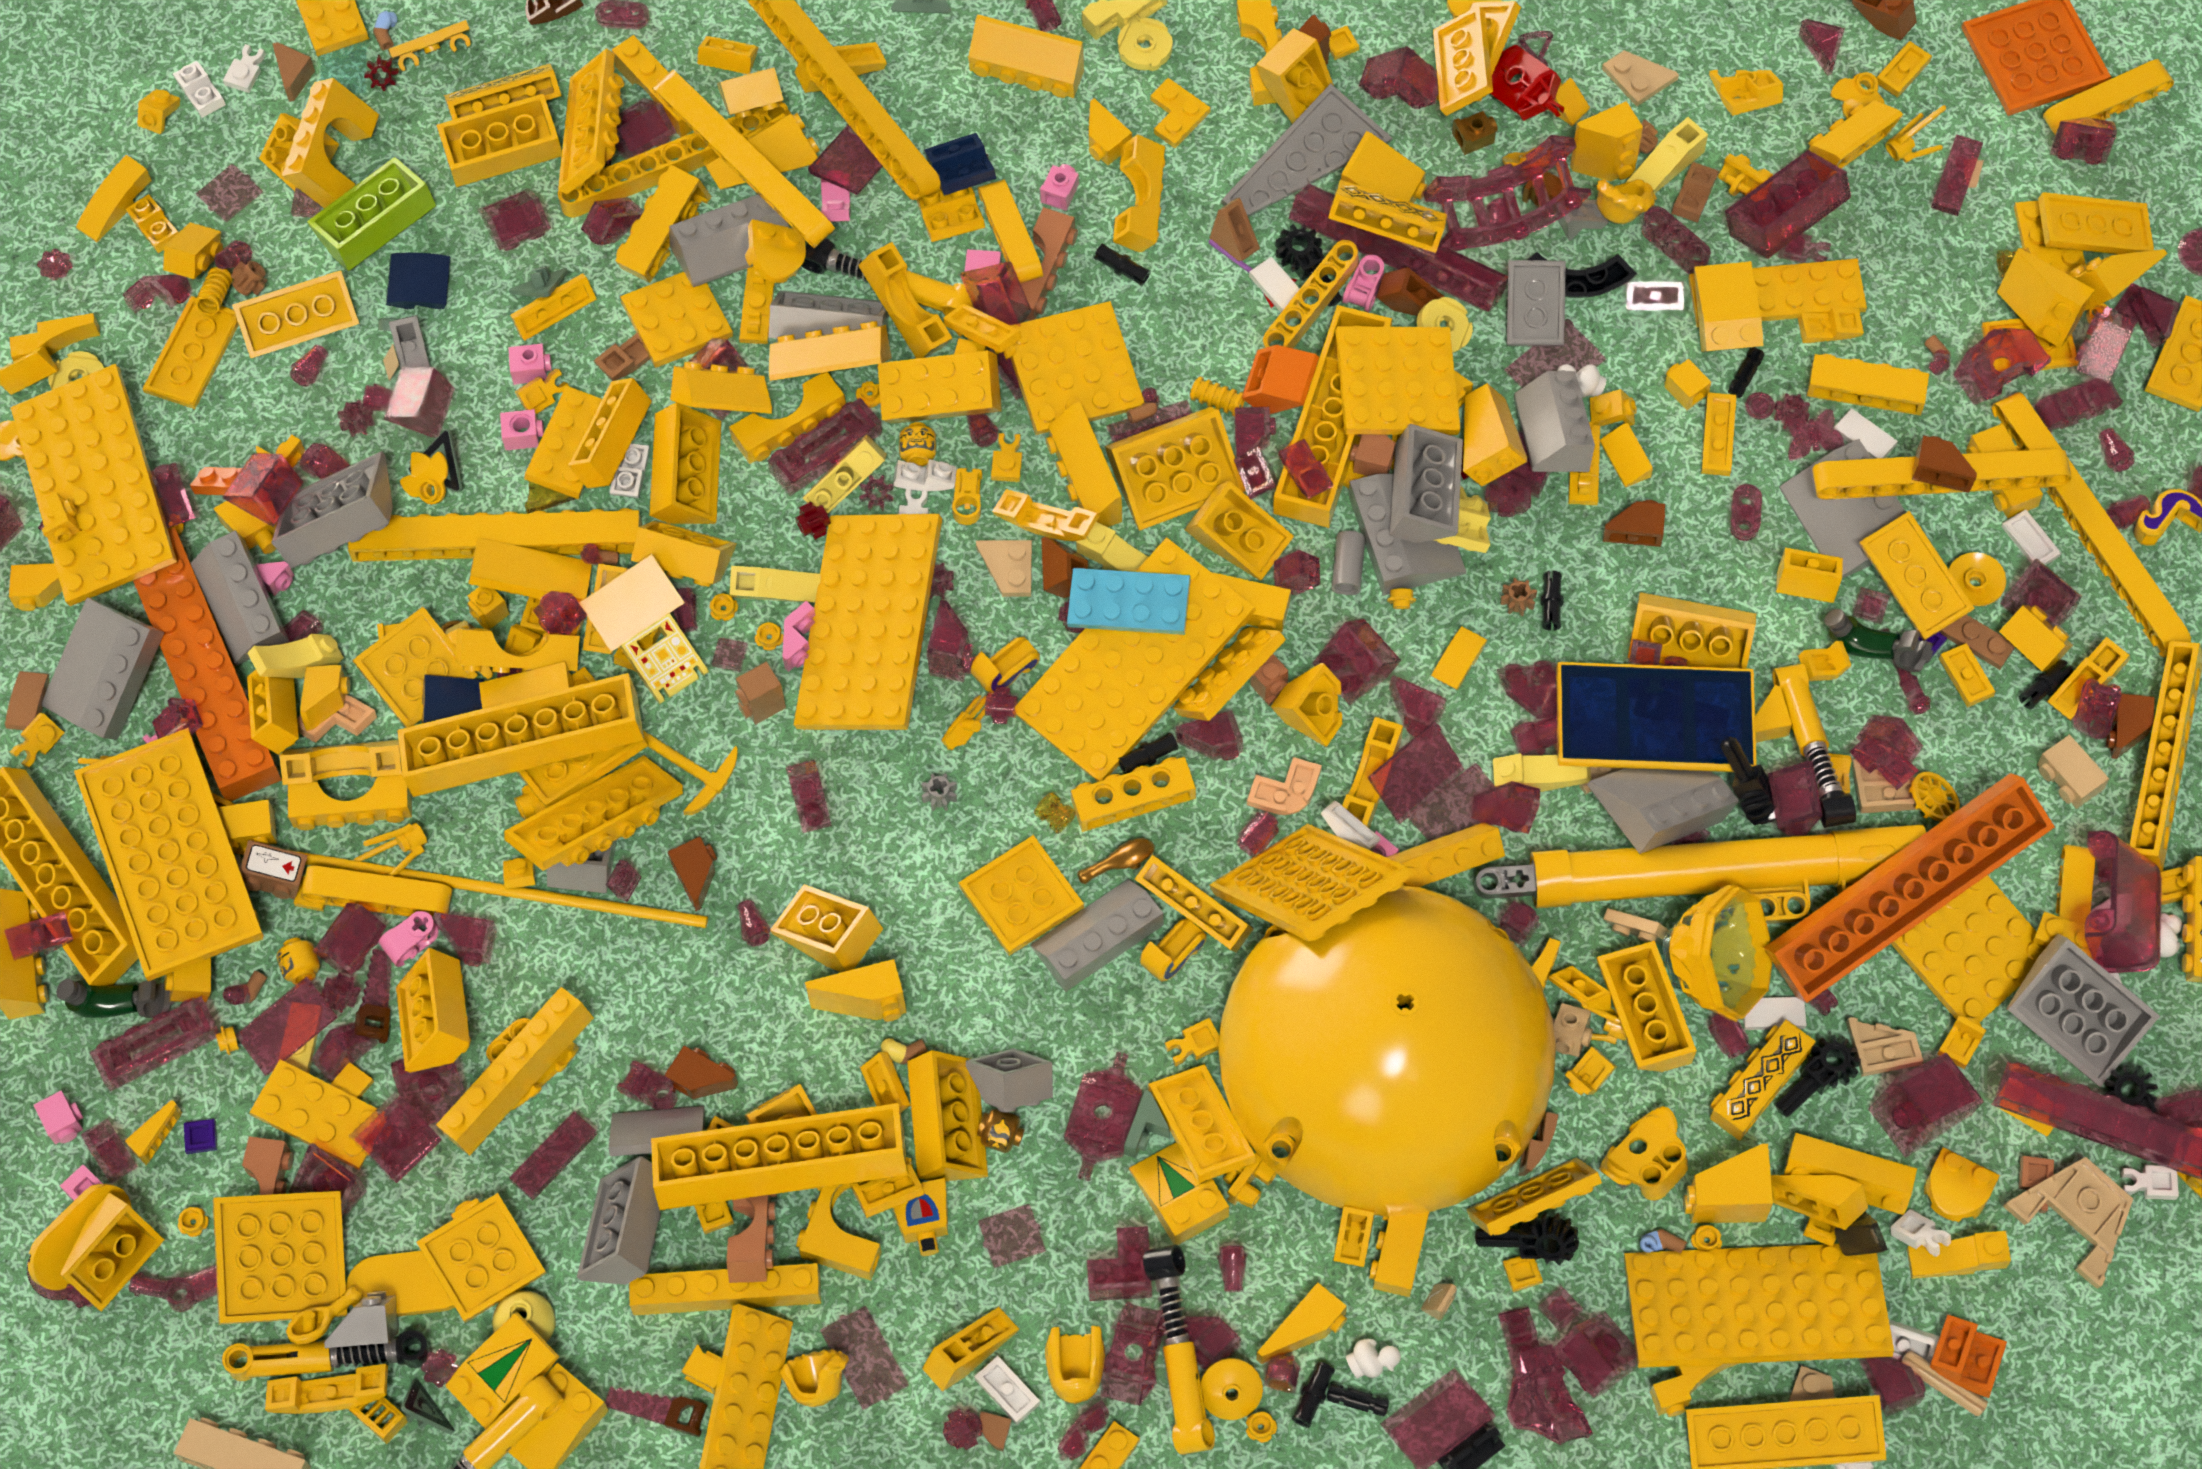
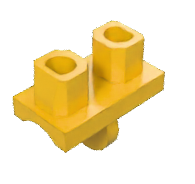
M1729 154L1726 156L1724 166L1717 178L1731 186L1729 194L1732 196H1736L1741 192L1759 204L1765 197L1773 174L1765 168L1759 171L1752 168L1749 158L1743 154L1736 157Z
M1255 1153L1254 1164L1231 1171L1223 1178L1228 1184H1231L1235 1177L1237 1178L1227 1191L1229 1195L1227 1201L1233 1205L1239 1202L1253 1209L1261 1197V1192L1251 1186V1182L1256 1177L1269 1186L1277 1176V1173Z

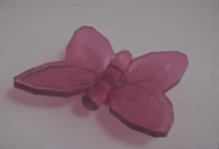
M1826 409L1822 412L1815 422L1813 419H1810L1808 424L1803 420L1794 418L1787 421L1789 432L1794 437L1788 451L1789 461L1804 458L1809 454L1812 445L1813 451H1819V443L1824 449L1830 451L1844 446L1843 437L1838 431L1833 429L1835 419L1831 409Z

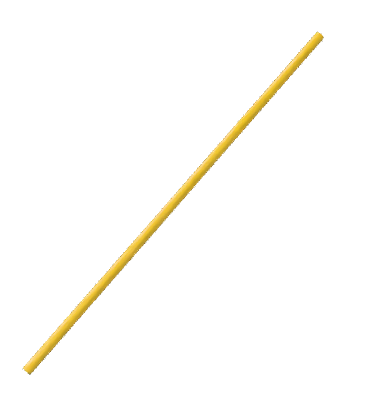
M246 848L239 849L234 854L244 855ZM292 851L307 855L305 865L323 866L386 876L396 868ZM404 868L395 876L441 883L455 889L707 928L708 916L525 887L505 889V884Z

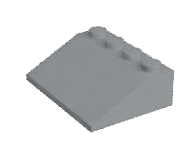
M1860 439L1833 450L1779 486V489L1818 552L1823 555L1843 558L1842 578L1872 565L1860 547L1859 542L1906 513L1896 496L1830 500L1817 497L1812 468L1816 464L1825 461L1872 459Z
M383 451L285 496L272 544L289 564L290 568L300 564L307 565L315 557L323 553L330 554L336 551L339 546L349 541L356 542L364 534L373 530H382L389 524L393 504L386 457Z
M1375 474L1349 482V499L1361 534L1365 536V546L1383 596L1390 594L1392 589H1410L1466 574V569L1457 546L1444 545L1434 540L1414 543L1390 536L1394 474Z
M87 597L41 702L42 706L102 738L117 740L164 632Z
M1672 750L1653 758L1683 759V756ZM1624 768L1591 780L1587 784L1639 854L1723 822L1739 801L1723 779L1710 771Z
M2057 934L2038 956L2006 1008L2099 1087L2102 1086L2112 1074V1071L2119 1066L2160 1017V1015L2073 942L2060 934Z

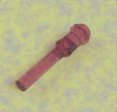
M1889 628L1881 630L1885 632H1891ZM1891 659L1901 679L1899 685L1909 702L1908 709L1913 711L1915 715L1928 711L1931 707V699L1925 696L1917 676L1912 675L1910 671L1898 667L1894 659Z

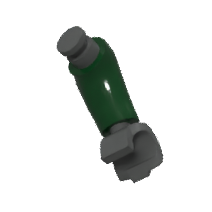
M1841 609L1830 611L1824 620L1826 626L1830 628L1829 637L1833 643L1835 641H1842L1848 654L1873 659H1894L1898 667L1910 672L1921 671L1923 666L1931 660L1933 643L1919 641L1920 634L1917 630L1906 631L1900 637L1897 633L1871 629L1861 625L1856 618L1846 616Z
M65 979L59 983L56 991L57 997L65 1001V1005L69 1010L85 1018H107L138 1012L140 1016L145 1018L168 1017L169 1009L174 1004V1001H170V991L164 989V983L156 984L154 980L149 982L143 981L138 986L137 984L92 986L88 985L85 980L75 982L71 979Z

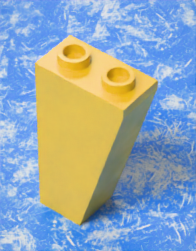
M789 109L743 136L780 173L812 165L820 161L816 155L820 149L812 136L808 139L805 137L802 129L806 126L798 113L792 115ZM716 153L703 161L720 190L746 183Z
M1488 383L1465 395L1463 472L1482 487L1527 462V456L1507 401Z

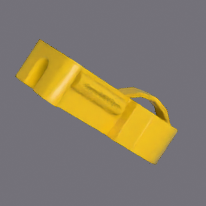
M959 468L956 471L952 514L955 521L959 524L972 525L980 519V479H982V470L972 469V472H967L966 468ZM963 504H965L964 509H970V505L977 508L974 513L969 515L960 514L956 510Z

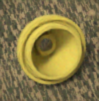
M517 1291L501 1300L497 1305L492 1321L494 1333L514 1313L525 1312L527 1313L525 1320L546 1342L550 1340L555 1329L556 1319L551 1304L543 1296L532 1291Z

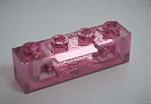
M861 398L854 402H848L831 418L821 420L816 428L807 434L799 435L785 449H779L774 452L770 459L767 460L770 474L786 493L792 496L829 471L857 443L855 442L866 434L873 440L882 434L881 421ZM846 430V432L843 435H841L840 432ZM809 458V462L804 464L806 462L805 460Z
M202 996L185 1000L180 1004V1007L170 1012H162L153 1017L152 1021L142 1026H134L128 1029L124 1035L114 1040L100 1043L96 1049L89 1053L103 1082L111 1092L216 1039V1034L220 1033L208 1006ZM179 1027L181 1028L182 1032H184V1034L181 1036L179 1035V1033H176L178 1032L177 1028ZM132 1051V1053L134 1054L132 1055L134 1059L132 1060L127 1053Z

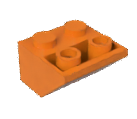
M1280 345L1257 350L1242 399L1265 415L1303 406L1319 356L1314 353Z

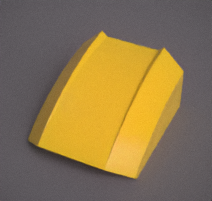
M797 1084L745 1114V1117L749 1124L818 1114L801 1084Z

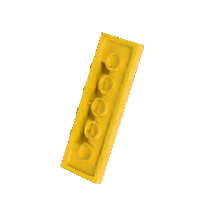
M607 48L570 77L558 189L566 195L575 188H580L594 173L598 174L604 168L605 162L613 157L616 151L615 145L619 142L617 126L621 123L619 107L623 103L620 97V89L624 87V81L620 75L614 73L615 54Z
M643 755L505 830L504 840L542 871L559 862L563 863L566 867L573 863L580 865L588 859L591 853L597 850L601 852L608 850L613 841L618 838H630L636 828L644 824L647 826L653 825L660 816V806L682 795L683 785Z

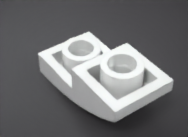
M197 61L173 73L177 83L202 118L226 105L223 97L213 86L207 73Z
M630 443L625 457L611 482L610 495L639 498L650 454L649 446Z
M929 459L926 467H922L915 463L898 460L894 471L893 486L918 491L953 489L956 479V466Z

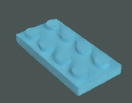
M1073 568L1067 625L1072 628L1185 635L1191 583L1190 575Z

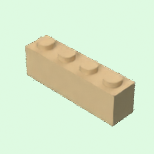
M203 1417L200 1419V1422L189 1418L174 1451V1454L180 1461L202 1469H311L307 1461L304 1460L305 1455L292 1449H288L286 1453L275 1449L276 1445L270 1441L261 1438L258 1439V1442L246 1439L248 1436L246 1433L234 1428H230L229 1432L218 1428V1423Z

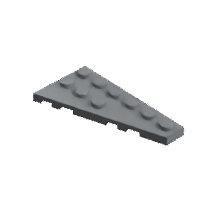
M1330 83L1227 193L1221 203L1225 206L1234 199L1240 198L1247 216L1250 217L1345 167L1366 131L1374 134L1386 144L1390 143L1393 138Z

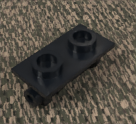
M1485 1421L1436 1459V1461L1443 1469H1478L1506 1445L1499 1438L1500 1432L1494 1425L1489 1426Z

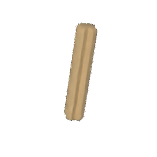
M1908 1351L1902 1358L1900 1365L1969 1412L1980 1416L1986 1409L1987 1400L1945 1379L1930 1368V1362L1913 1351Z

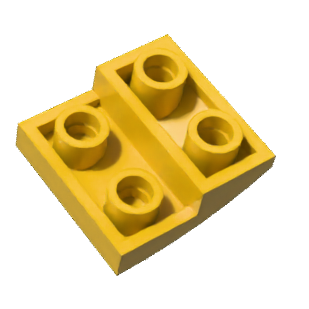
M972 187L945 196L941 189H939L938 192L916 200L931 242L985 228L984 218L976 203Z

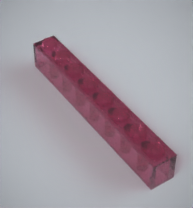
M1308 184L1296 194L1288 219L1301 225L1305 224L1308 228L1315 229L1316 232L1335 241H1352L1359 252L1365 255H1377L1385 264L1397 270L1409 267L1430 285L1487 312H1490L1501 300L1508 282L1507 275L1440 244L1436 253L1329 219L1328 216L1334 195L1311 184Z
M2007 1062L1992 1103L1993 1106L2202 1180V1127L2193 1128L2182 1124L2181 1120L2172 1116L2162 1117L2141 1105L2131 1106L2123 1103L2121 1099L2113 1095H2100L2092 1092L2089 1087L2082 1084H2069L2061 1081L2060 1077L2051 1073H2038L2031 1070L2026 1064Z

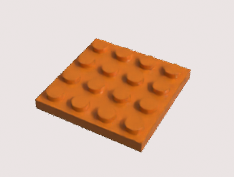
M2030 0L1965 21L1962 24L1961 29L2008 116L2086 91L2111 79L2110 73L2070 0Z

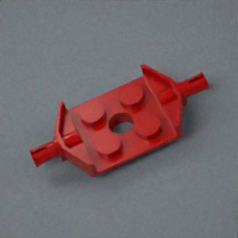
M1513 45L1502 51L1492 74L1493 92L1490 94L1517 113L1523 121L1545 110H1549L1556 117L1561 116L1560 112L1563 114L1565 109L1564 106L1555 101L1561 79L1556 72L1518 45ZM1516 74H1522L1518 81L1511 82Z

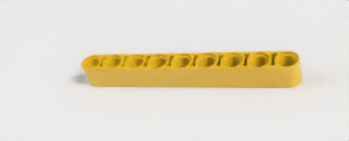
M672 69L652 88L656 95L813 248H816L835 230L833 224L675 70Z
M779 101L778 108L763 111L761 106L751 109L752 115L738 119L733 116L726 119V121L744 136L752 131L748 130L749 128L756 129L787 110L788 107L785 103ZM693 132L603 168L598 174L594 173L580 188H575L568 195L558 190L561 210L568 217L581 216L658 185L660 176L669 169L670 165L687 173L705 166L703 161L715 154V152Z
M2063 449L1962 454L1977 473L1970 492L2059 487L2066 485L2072 479L2067 454ZM1916 456L1825 461L1816 464L1812 468L1816 495L1819 499L1824 500L1957 493L1963 491L1912 480Z

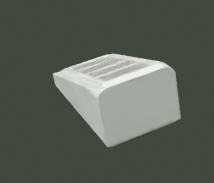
M1337 801L1332 802L1321 813L1336 836L1371 851L1381 840L1379 836Z

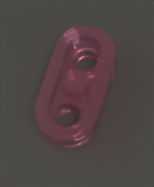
M604 0L595 8L597 23L606 28L638 30L644 28L650 20L649 10L641 2Z
M1740 485L1735 489L1732 497L1730 531L1735 538L1741 541H1749L1755 538L1760 528L1762 494L1754 485ZM1749 499L1751 504L1745 505L1741 500ZM1745 524L1749 526L1750 529L1742 530L1740 528V525Z

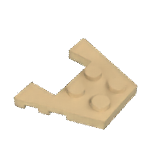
M2084 1157L2006 1202L2003 1207L2023 1225L2028 1224L2045 1203L2094 1246L2075 1271L2098 1289L2105 1281L2108 1264L2112 1261L2113 1250L2118 1236L2122 1233L2133 1198L2087 1157Z

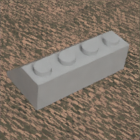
M757 194L670 225V248L692 287H696L754 266L753 264L749 266L745 258V253L749 248L748 225L752 219L789 227V224Z
M780 290L770 304L768 338H776L777 342L778 336L794 334L795 339L804 338L805 332L822 330V335L833 333L832 328L849 325L850 330L861 329L860 323L877 321L878 326L886 325L887 328L889 314L881 301Z
M1565 370L1546 371L1514 393V401L1532 472H1589L1595 443L1575 371Z
M1413 424L1407 426L1397 440L1395 447L1390 536L1414 543L1456 536L1459 520L1463 439Z
M235 530L209 542L190 564L234 664L237 666L250 660L247 653L253 646L279 645L288 642L287 634L244 538Z
M1127 879L1031 944L1030 947L1063 990L1067 992L1164 925L1163 912L1146 890Z
M639 1156L600 1179L577 1278L581 1281L626 1285L647 1273L650 1266L651 1250L655 1243L654 1236L657 1223L660 1220L661 1213L653 1189L652 1163L644 1157Z

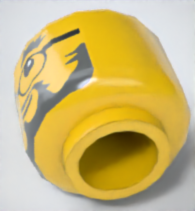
M914 422L905 427L899 435V455L901 459L922 467L927 465L929 459L933 460L936 455V434L934 430L921 422Z
M291 938L283 943L284 946L278 950L276 955L283 978L295 985L312 981L320 969V962L313 943L301 940L300 938Z

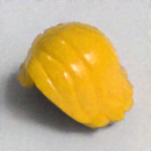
M1604 179L1598 181L1597 207L1600 213L1613 223L1626 224L1633 221L1642 212H1646L1654 206L1657 199L1652 186L1643 180H1634L1613 186Z
M823 1349L820 1352L813 1351L809 1354L797 1356L793 1360L788 1359L787 1363L779 1371V1375L782 1376L789 1393L797 1403L809 1407L823 1406L839 1395L842 1385V1370L846 1367L849 1358L840 1350Z

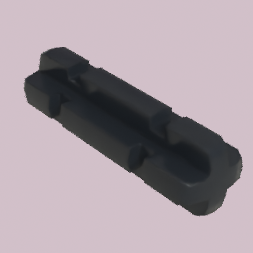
M1756 347L1750 348L1746 359H1744L1735 375V379L1729 386V394L1737 395L1736 398L1743 396L1746 387H1748L1757 371V367L1763 360L1764 352Z
M1335 1383L1329 1386L1327 1400L1337 1404L1344 1402V1406L1365 1412L1372 1410L1373 1414L1385 1416L1389 1407L1388 1398L1378 1395L1377 1398H1374L1371 1393L1349 1387L1346 1390L1343 1389L1342 1385Z

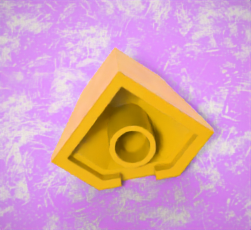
M1320 663L1287 683L1271 705V708L1287 725L1327 747L1343 724L1342 712H1338V695H1341V682L1324 663Z

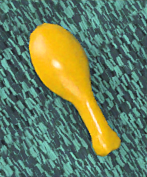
M351 1286L342 1297L331 1305L313 1307L301 1311L288 1324L286 1330L290 1342L298 1345L316 1341L326 1333L334 1317L350 1305L362 1300V1292L358 1291L356 1287Z

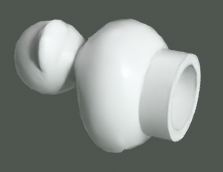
M1568 364L1560 366L1557 370L1575 371L1576 373L1575 368ZM1586 365L1576 373L1582 398L1601 395L1606 385V378L1600 375L1595 365Z
M2162 913L2160 920H2155L2148 924L2145 934L2140 937V946L2145 954L2150 957L2158 955L2167 958L2178 952L2180 943L2176 934L2181 931L2183 924L2177 915Z
M1363 1339L1355 1344L1352 1353L1346 1355V1360L1357 1379L1364 1375L1369 1378H1375L1382 1374L1383 1367L1394 1371V1367L1398 1365L1401 1359L1399 1350L1394 1346H1385L1378 1354L1375 1349L1377 1342L1373 1339Z

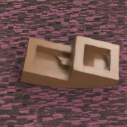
M1692 162L1671 214L1698 223L1719 171Z
M636 333L620 347L616 343L598 356L594 363L612 381H615L636 371L649 361L650 357L638 333Z
M19 672L7 710L6 729L25 730L39 713H42L41 702L50 681L48 674Z
M1550 1112L1544 1114L1537 1128L1536 1139H1531L1528 1147L1521 1155L1518 1175H1527L1543 1158L1554 1136L1559 1114Z

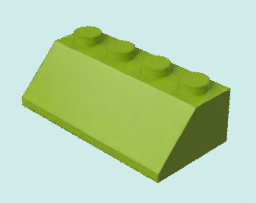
M393 157L308 220L307 223L332 257L346 270L350 271L436 207V204L427 184L400 160Z

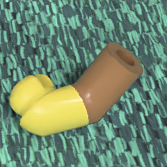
M892 1038L885 1039L881 1043L882 1052H888L891 1061L901 1065L907 1064V1061L928 1052L922 1039L908 1046Z

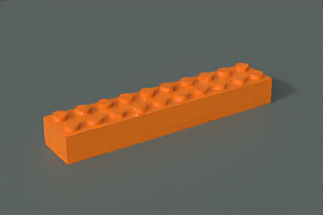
M174 527L169 529L168 532L177 562L135 579L133 582L152 627L164 632L159 645L223 798L231 802L277 783L282 779L270 750L251 739L249 700L190 564L191 562L184 545Z
M2010 773L1766 945L1764 950L1795 997L1808 1003L2051 831L2055 826L2024 777Z

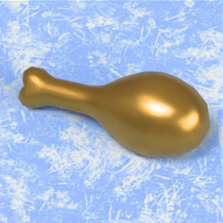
M1145 838L1127 841L1104 860L1078 871L1077 877L1082 884H1087L1093 878L1111 869H1138L1141 867V862L1154 852L1155 845L1152 841Z

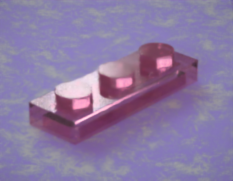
M1956 134L1931 208L1955 216L1959 215L1983 142Z
M573 1112L509 1177L510 1181L533 1201L597 1135L596 1130L577 1113Z

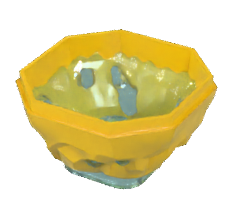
M1734 884L1727 885L1717 892L1705 896L1696 905L1690 907L1664 936L1662 948L1672 985L1676 989H1682L1688 997L1693 999L1702 1008L1713 1011L1730 1021L1737 1022L1738 1019H1744L1769 991L1772 960L1764 950V947L1771 943L1770 934L1760 899L1741 887H1737Z

